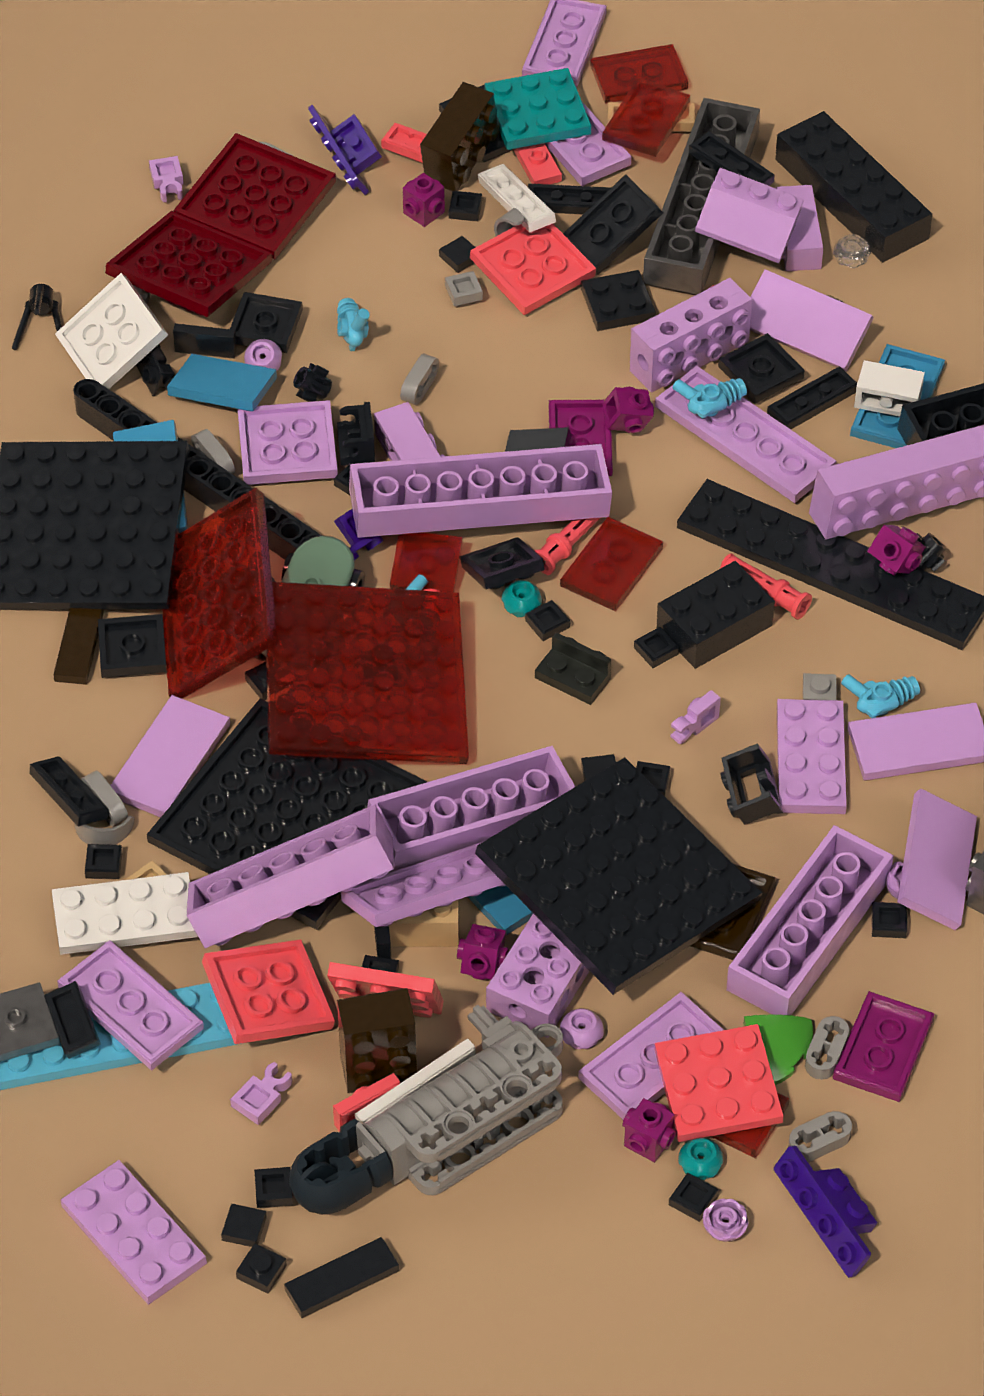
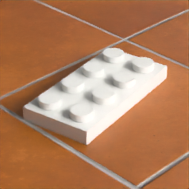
M189 873L52 889L60 955L94 951L109 940L117 947L198 937L187 917Z

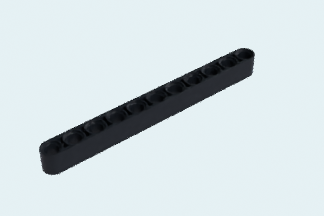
M83 379L74 385L73 392L77 415L113 441V432L157 423L93 379ZM188 444L189 454L184 490L281 558L286 560L287 555L294 553L302 543L311 538L322 536Z

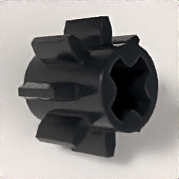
M310 363L309 368L301 367L293 381L294 387L299 389L296 396L308 402L326 398L332 387L331 379L326 377L329 370Z
M917 533L919 536L917 541L926 546L921 554L923 558L917 569L925 571L927 568H931L935 572L945 562L942 553L946 548L931 533H928L925 537Z

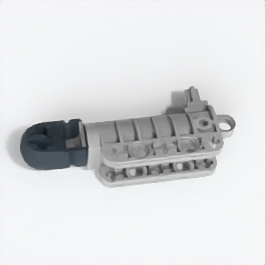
M476 1005L473 1007V1012L467 1018L482 1035V1051L367 1122L361 1124L360 1121L353 1119L341 1126L339 1133L331 1132L297 1155L290 1170L289 1186L297 1202L309 1212L321 1215L332 1214L346 1209L370 1194L372 1187L378 1188L387 1182L395 1185L406 1177L423 1194L437 1195L550 1125L563 1112L562 1097L556 1090V1087L562 1080V1066L556 1058L563 1049V1034L560 1028L548 1023L541 1024L530 1030L519 1021L512 1022L508 1016L498 1021L484 1005L482 1007ZM544 1036H551L557 1042L553 1046L546 1047L539 1039ZM552 1070V1076L546 1075L545 1071ZM544 1101L546 1104L553 1102V1108L550 1110L547 1107L541 1108V1102ZM537 1112V1118L534 1119L533 1114ZM514 1117H523L528 1121L521 1128H514L509 1125V1121ZM487 1137L489 1140L496 1138V1143L494 1145L490 1143L483 1145V1138ZM358 1150V1154L365 1161L358 1168L348 1157L350 1153ZM457 1153H465L470 1156V1160L463 1164H455L451 1161V1157ZM442 1163L445 1165L444 1170H442ZM428 1173L431 1176L438 1175V1181L433 1182L431 1179L425 1181V1175Z

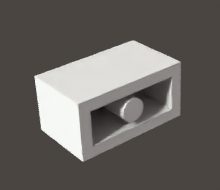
M864 360L856 387L854 408L900 417L902 405L920 400L925 372Z

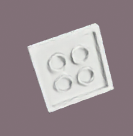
M120 273L60 328L55 335L86 379H93L110 389L164 340L168 333L130 280Z

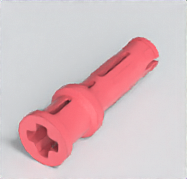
M600 518L571 520L559 533L551 534L546 539V544L540 550H535L543 558V562L546 561L544 564L545 570L540 572L546 575L552 574L555 571V565L561 559H566L571 555L572 546Z
M732 553L728 554L722 561L720 569L736 561L775 601L774 607L780 606L791 612V616L794 619L799 620L808 611L812 602V595L808 592H799L792 588L785 579L775 580L759 569L737 558Z

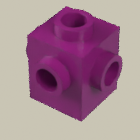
M422 173L415 179L407 182L403 187V213L423 227H426L445 212V190L439 181Z
M630 386L624 388L615 387L602 402L607 430L626 431L627 433L641 432L654 417V406L646 389H635Z
M883 525L867 552L881 561L879 566L893 575H896V573L910 574L911 571H914L920 565L923 558L921 554L926 546L917 541L919 536L906 527L901 529L895 525Z
M472 924L466 939H460L457 949V959L462 960L460 973L471 975L473 978L480 980L492 979L509 953V948L504 947L506 930Z
M645 1098L642 1099L636 1109L633 1107L629 1109L622 1123V1126L625 1127L624 1147L654 1163L663 1150L671 1146L676 1136L674 1114L666 1106L660 1103H653Z

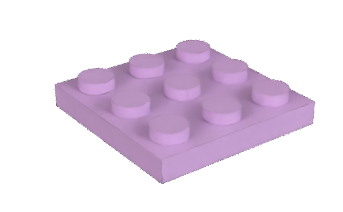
M330 400L257 406L254 411L238 409L243 479L247 485L335 478L338 475Z

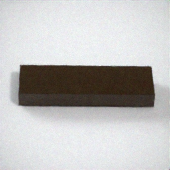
M69 609L53 674L54 682L87 685L99 635L98 619L103 618L105 609Z

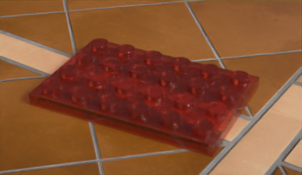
M257 488L252 489L178 535L170 608L163 609L168 694L170 697L174 695L183 699L278 643L264 494Z

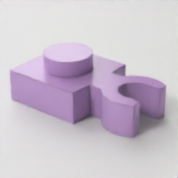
M178 156L149 160V169L154 189L160 188L161 200L167 202L166 195L168 193H176L178 200H181L183 198V175Z
M710 690L701 698H695L688 706V713L684 717H678L671 724V727L676 731L670 737L677 743L682 744L692 733L697 735L719 718L721 697Z
M275 1062L269 1064L265 1069V1077L262 1080L253 1075L230 1099L231 1107L259 1125L281 1102V1094L279 1092L285 1091L291 1086L292 1074L287 1072L280 1079L274 1078L278 1073V1065Z

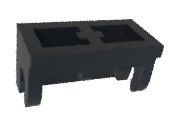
M364 402V405L341 408L339 410L340 415H353L355 417L352 421L337 422L341 466L375 462L370 402Z

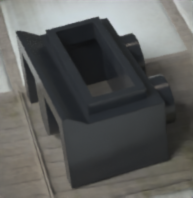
M758 743L721 758L724 771L720 775L726 790L730 793L727 805L734 818L738 816L745 825L771 814L783 813L770 759ZM756 773L761 794L759 797L748 801L743 777Z

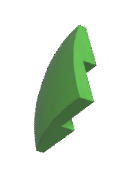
M773 1014L744 1016V1026L759 1025L775 1085L782 1083L794 1074V1066L803 1056V1059H806L807 1050L813 1038L812 1019L793 1015Z

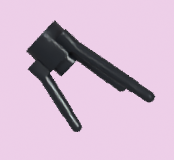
M36 284L31 287L29 300L25 302V310L12 344L13 350H17L31 312L40 316L46 315L49 311L52 312L56 330L58 331L62 328L58 312L59 303L53 300L54 291L49 285Z

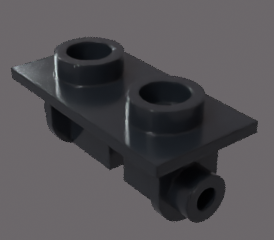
M160 344L136 364L143 382L147 385L152 396H156L159 388L167 389L168 384L176 375L170 364H166L167 359L161 350Z

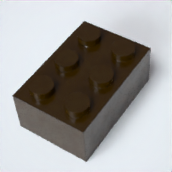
M462 82L421 142L420 148L424 173L432 179L439 181L444 186V189L452 192L458 191L462 183L465 184L469 180L471 170L475 164L483 159L485 148L490 142L496 140L500 127L497 124V107L495 106L494 93Z
M408 988L337 1000L340 1059L348 1093H353L363 1086H370L392 1073L397 1076L400 1083L417 1073L416 1028Z

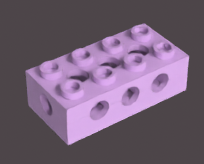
M728 278L631 328L630 372L652 393L661 387L670 385L673 381L687 374L695 366L702 367L711 361L718 360L724 354L744 346L749 342L752 299L731 278Z
M533 914L486 987V1008L490 1013L501 1018L508 1016L512 1022L519 1021L530 1030L541 1024L550 1023L557 1025L589 973V970Z

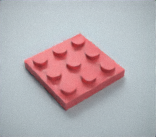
M554 224L530 233L522 225H516L470 250V259L523 315L581 284V281L591 279L596 275V267Z
M301 939L204 953L202 964L234 1044L325 1031L333 1028L335 1019Z
M333 962L329 964L327 976L339 998L345 999L408 988L413 1015L431 1018L432 1013H442L444 1001L435 979Z
M758 1024L655 1043L654 1050L669 1109L674 1114V1128L678 1142L783 1123V1112Z

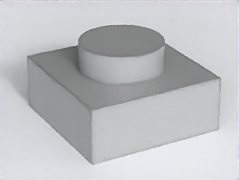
M474 271L445 277V287L454 306L483 300V291Z
M803 673V700H836V675Z

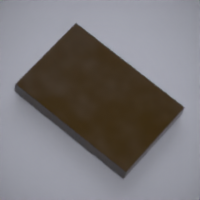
M738 865L735 866L762 892L759 902L690 945V947L731 960L735 959L755 932L775 885L776 878Z

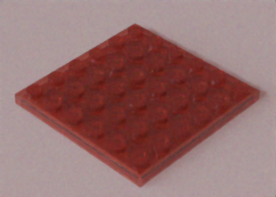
M266 581L264 591L269 754L467 764L469 751L459 593Z

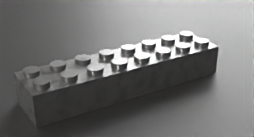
M703 98L662 209L663 214L658 219L644 257V284L696 295L703 292L720 241L695 232V228L718 172L689 154V145L710 131L750 158L759 134V108Z

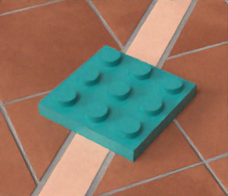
M568 68L485 83V90L494 93L495 106L497 107V124L500 127L499 131L507 150L591 134V123Z

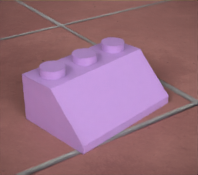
M720 168L707 196L695 232L779 263L796 226L804 199Z

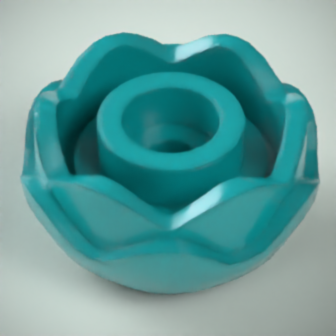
M520 580L512 582L504 589L501 601H503L507 612L512 613L516 617H524L525 613L541 606L542 596L540 590L533 583Z
M696 1138L688 1141L682 1146L678 1156V1163L682 1166L684 1173L687 1174L688 1172L701 1180L714 1177L724 1162L720 1147L708 1138Z

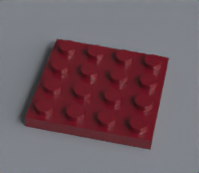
M235 133L173 211L272 252V259L276 260L336 183V173Z
M170 211L107 262L105 274L116 278L122 273L130 280L133 286L194 311L198 315L209 317L271 263L272 252L179 213Z

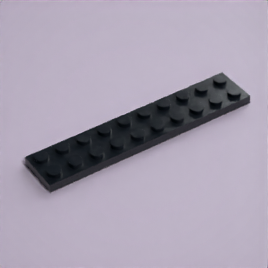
M706 479L677 520V528L962 651L984 618L983 595L922 569L916 568L910 574H890L879 566L881 561L867 552L870 547L844 536L825 540L817 525L709 479Z

